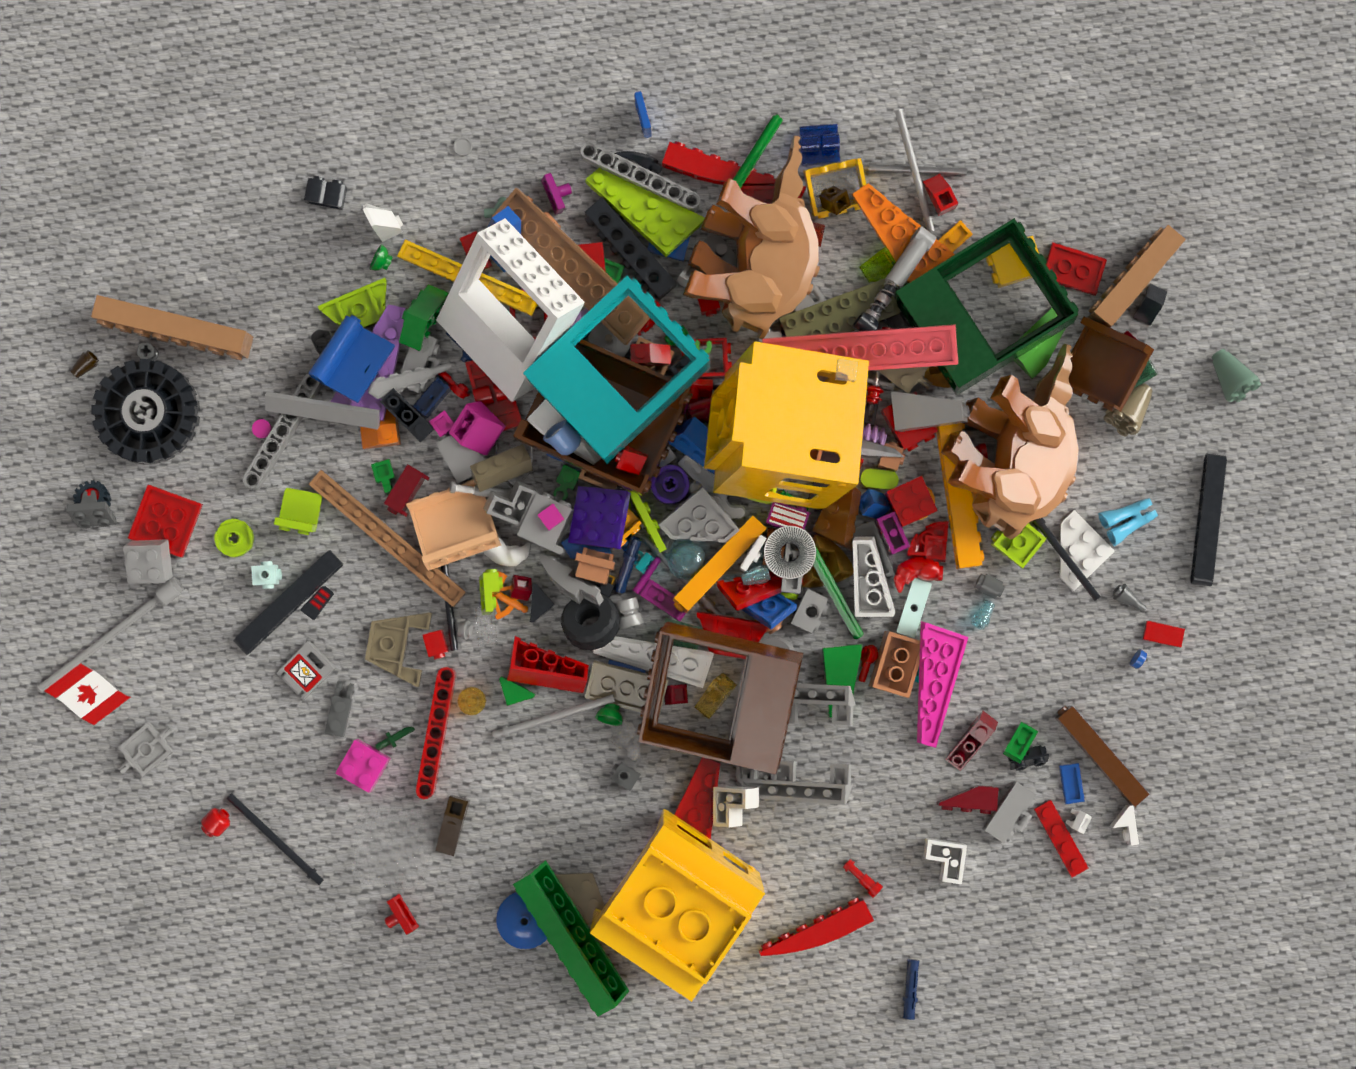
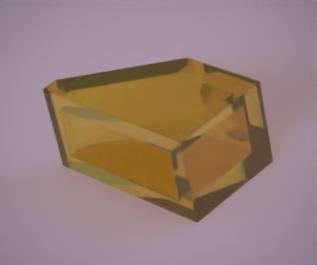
M721 673L711 682L694 708L710 719L728 699L737 684L724 673Z

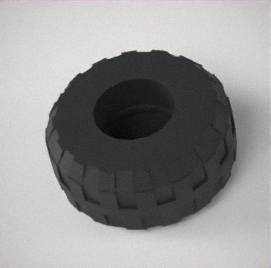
M601 594L604 600L600 606L583 599L580 604L571 600L564 607L561 614V626L566 638L573 646L590 651L603 648L618 633L620 625L618 610L612 600L604 594ZM596 616L599 617L598 620L590 626L582 625L587 618Z

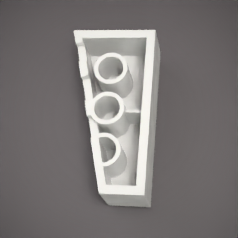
M874 536L854 537L855 617H894L895 609Z

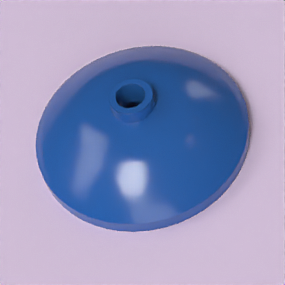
M515 892L501 903L497 912L496 923L501 937L508 944L519 949H531L547 940L542 929L538 927L535 918L527 910L521 896ZM522 918H526L528 920V923L526 925L521 923Z

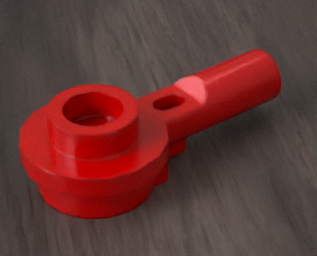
M446 371L438 374L449 384L448 386L458 397L464 400L470 396L469 388L461 382L457 384Z
M875 645L864 646L860 658L862 669L858 678L860 682L865 683L870 665L878 658V650Z

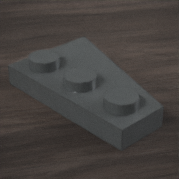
M876 520L856 526L853 539L854 537L874 536L885 577L896 574Z

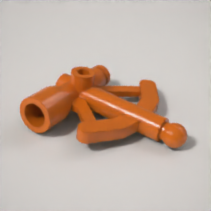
M497 571L499 573V577H502V581L504 584L507 575L500 571ZM511 586L500 588L498 594L492 595V597H496L497 614L495 618L497 620L507 616L513 608L521 610L523 613H527L529 610L526 605L518 602V599L511 598L502 593V591L511 590ZM497 599L509 605L502 612L500 611Z

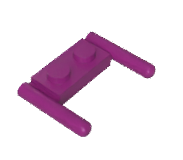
M655 557L632 591L680 622L686 613L684 611L681 613L674 607L673 604L675 602L673 598L675 595L649 579L661 562L659 557Z

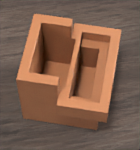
M584 547L582 554H576L575 561L579 563L575 577L607 585L610 571H614L615 562H613L614 555Z

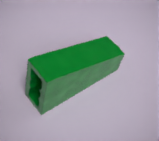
M862 644L822 648L826 685L851 686L852 693H854ZM828 705V716L830 718L832 717V705Z

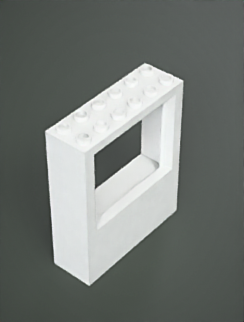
M503 219L477 233L436 321L513 402L535 388L526 379L523 372L572 327L585 302L506 219ZM490 255L548 315L536 340L480 282L479 278Z

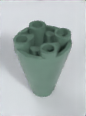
M1225 349L1219 350L1211 357L1222 392L1228 402H1233L1234 400L1240 402L1246 398V393L1255 391L1262 385L1257 375L1230 352H1226Z

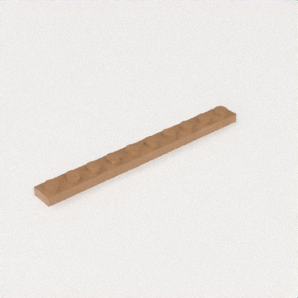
M320 470L309 483L313 489L451 606L455 607L467 593L440 569L435 568L428 571L423 563V555L323 470Z

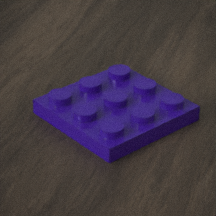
M578 486L568 543L621 550L631 492Z

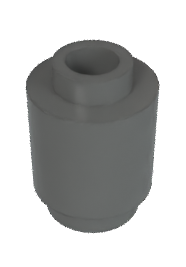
M980 574L975 584V588L979 592L994 599L997 596L1001 597L1005 587L1002 586L1003 581L988 574Z

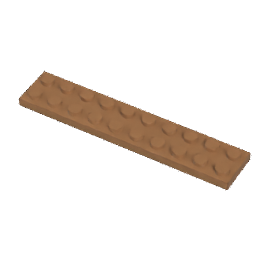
M515 188L494 213L493 216L507 206L514 211L521 219L522 237L585 302L584 306L589 311L617 285L594 260L520 189ZM627 296L601 323L624 345H628L650 317L630 296Z

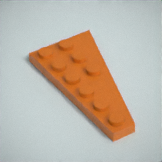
M868 183L851 195L896 263L910 243L912 235L921 225L911 217H908L900 208L892 204L884 195ZM936 239L931 248L924 254L907 282H912L955 254Z

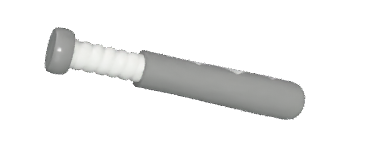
M456 482L450 483V493L463 492L472 493L475 496L488 497L490 492L493 491L509 498L512 491L510 489L489 488L479 492L476 485L473 487L457 485Z

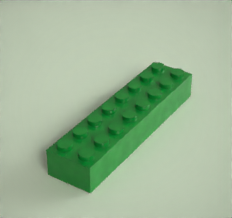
M545 860L528 870L513 886L516 893L521 896L526 904L527 910L535 918L538 927L544 932L547 941L553 946L559 960L567 968L570 977L578 985L579 991L585 996L590 1008L599 1017L616 1008L629 993V989L595 936L590 934V928Z

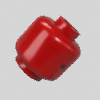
M222 808L211 809L202 818L201 829L209 837H219L230 826L229 813Z

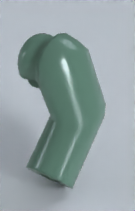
M500 197L494 208L484 209V217L492 218L507 198Z

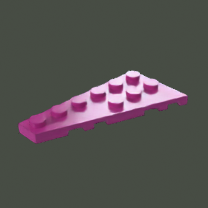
M922 621L920 629L917 742L936 748L968 637Z

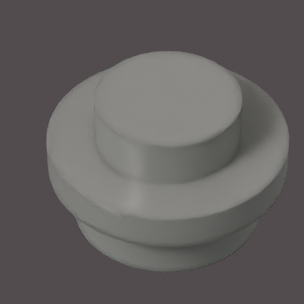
M465 620L458 625V636L467 640L473 634V625H471L470 621Z

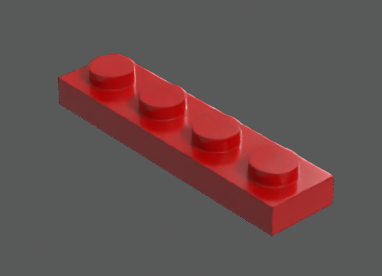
M1048 800L1034 808L1037 817L1069 875L1073 878L1089 869L1053 802Z

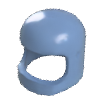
M567 420L553 425L543 436V440L551 444L561 455L573 453L581 443L580 434Z

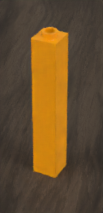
M752 516L740 528V531L673 598L675 602L673 604L674 607L681 613L684 611L687 614L767 528Z

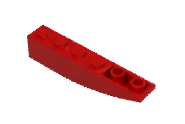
M678 141L674 143L669 142L662 161V168L717 185H723L728 178L733 180L740 169L739 164L735 161L728 160L726 162L721 160V157L718 155L710 154L709 156L703 154L702 150L686 148L685 144ZM753 168L743 186H774L776 179L772 174H760Z
M855 897L847 902V906L843 908L837 906L830 910L831 914L825 917L822 914L814 918V922L808 926L804 923L795 928L796 932L792 934L786 932L778 937V941L764 943L761 945L762 949L759 950L761 956L781 955L822 946L848 935L873 922L874 919L864 899Z

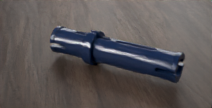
M631 536L628 548L623 553V563L613 588L618 593H625L635 561L638 560V551L643 541L639 537Z
M907 959L905 996L902 999L904 1001L902 1018L908 1020H915L916 1002H918L917 984L920 960Z

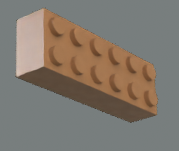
M1167 225L1164 229L1160 227L1149 239L1151 243L1148 241L1137 253L1139 257L1135 256L1125 267L1127 271L1124 270L1112 282L1115 286L1111 285L1100 296L1103 300L1099 299L1088 310L1091 314L1087 318L1111 328L1186 239L1170 225Z

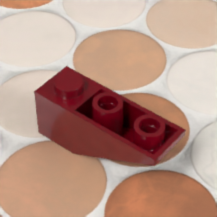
M982 711L945 760L961 771L995 732L998 721L985 711Z
M976 785L937 801V805L941 806L942 810L953 811V807L961 808L960 811L972 812V809H979L980 813L991 814L992 811H997L999 788Z

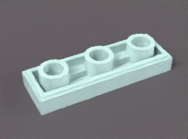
M916 578L912 581L896 633L915 638L932 583ZM912 604L916 605L917 610L915 612L911 611L910 609Z

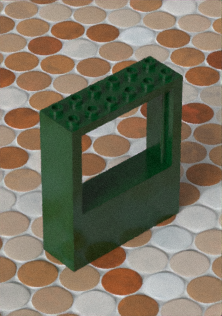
M1015 218L903 286L895 293L897 305L912 328L956 325L958 364L937 366L956 396L1072 325L1078 316V307L1073 301L1070 302L1066 289L1058 284L1056 274L1052 269H1048L1044 256L1041 253H1037L1034 241L1030 237L1027 238L1024 233V226L1021 222L1017 223ZM1010 243L1058 316L995 354L948 281Z

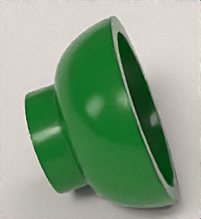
M382 244L375 252L370 264V270H387L393 257L389 255L387 248Z
M610 703L598 710L595 716L598 721L605 724L620 726L623 723L622 714L619 712L620 707L616 704Z

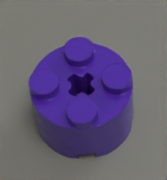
M676 465L663 466L658 477H654L652 480V493L663 504H679L689 492V478L685 471ZM670 480H672L673 485H675V488L672 487L669 490L667 489V485H665V483H669Z

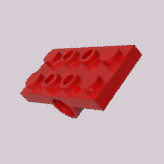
M473 360L465 362L475 402L481 401L506 426L503 431L518 427L521 416L516 400L511 402Z

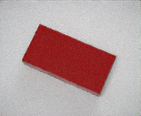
M1146 621L1142 640L1181 648L1185 629Z

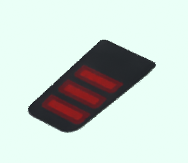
M326 586L320 587L301 608V611L312 620H315L334 595L333 591Z

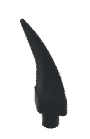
M633 151L614 153L623 158L631 159L643 168L650 171L653 170L657 174L662 171V167L657 164L659 161L647 154Z

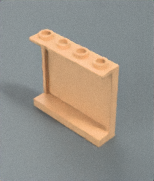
M469 480L462 485L474 487L476 484L474 480ZM449 487L445 491L434 492L427 497L414 499L406 504L420 544L423 563L428 571L501 546L493 517L484 510L487 501L486 497L475 496L472 493H450Z

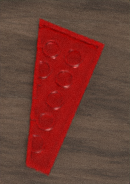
M702 757L674 815L711 839L713 787H718L720 763ZM677 825L681 830H683L684 832H686L687 834H689L690 836H692L700 843L709 848V846L706 843H704L703 841L689 833L681 826Z

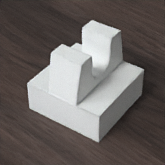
M1072 809L1071 813L1076 816V819L1074 821L1067 820L1066 824L1084 834L1092 817L1082 811Z

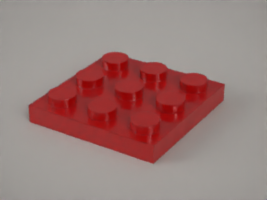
M148 484L128 539L134 541L168 540L170 554L183 558L203 504Z

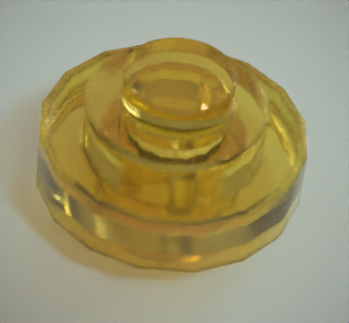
M466 688L458 696V706L467 715H477L486 706V696L479 688Z

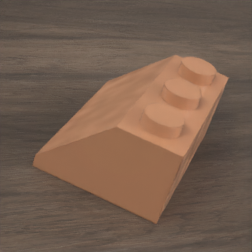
M884 631L878 658L876 659L868 686L909 698L919 667L920 641L890 631Z

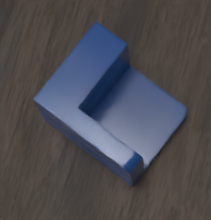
M868 488L861 496L859 508L864 516L878 519L891 509L884 493Z

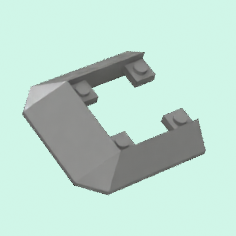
M797 684L789 722L798 723V703L832 705V724L853 725V706H856L851 686ZM781 761L776 775L736 765V779L743 787L759 788V799L845 805L853 786L851 784L850 764H830V783L797 781L796 761Z

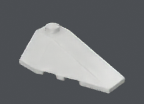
M367 203L363 205V211L369 223L382 242L403 232L401 229L403 223L399 215L394 216L392 211Z
M546 399L527 418V421L543 435L553 425L565 420ZM581 437V443L573 453L594 465L602 458Z

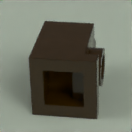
M832 186L828 189H823L819 195L822 208L835 215L851 206L846 189L841 190Z

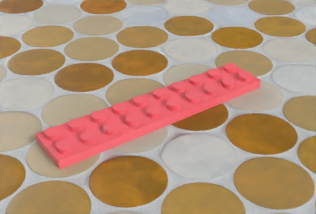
M956 325L762 339V343L869 361L868 371L958 364Z

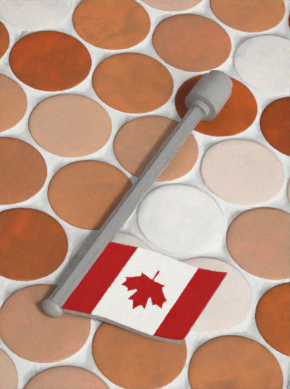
M174 577L172 580L169 579L155 589L156 594L153 599L40 685L37 684L38 692L42 694L46 692L62 701L81 719L93 725H96L129 700L131 696L118 690L100 673L82 662L159 603L167 605L181 595L184 587L179 580Z

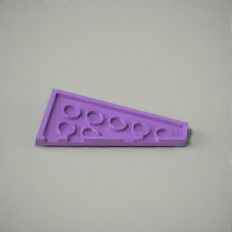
M388 304L372 333L395 345L375 378L382 376L388 378L390 374H394L401 344L399 340L404 322L402 315L406 308ZM369 387L358 403L338 392L335 393L331 400L334 403L380 410V421H384L386 407L380 402L381 398L376 399L368 393Z

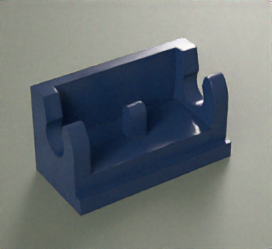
M436 377L413 407L428 418L448 395L451 388Z

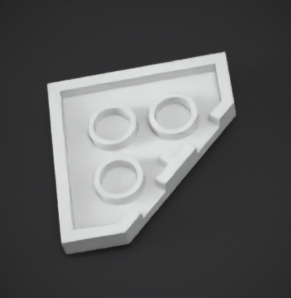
M1075 510L1060 523V544L1086 578L1115 552ZM1059 556V578L1072 591H1075L1081 583Z

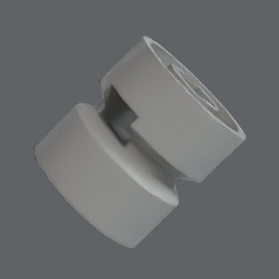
M637 597L614 603L620 618V630L644 623L641 613L637 611L639 609Z

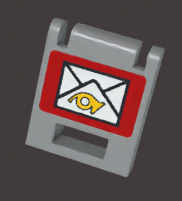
M307 641L276 674L281 676L285 672L286 675L282 680L297 695L303 691L304 694L301 696V699L304 701L336 667L311 641ZM312 652L324 663L321 669L307 657Z

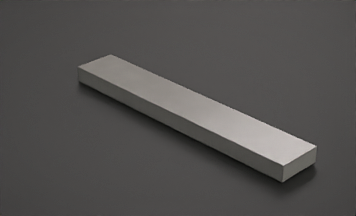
M266 392L265 411L378 429L380 426V410L273 392Z

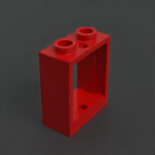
M727 338L694 339L695 342L696 340L700 342V346H707L709 340L712 346L722 345L723 372L704 373L698 379L725 378L726 372L732 367V361L728 362V354H731V343H727Z

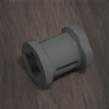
M142 343L137 349V354L142 359L154 361L158 358V350L150 343ZM151 350V353L145 355V352Z

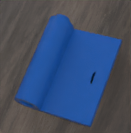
M351 315L344 318L308 374L318 382L358 403L393 351L395 345L363 328L360 324L361 320Z

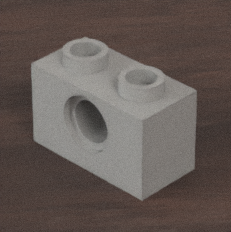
M806 589L790 624L812 634L813 630L817 632L822 622L819 620L821 613L825 614L830 605L827 603L828 598L810 589ZM808 607L816 609V615L813 618L806 615Z

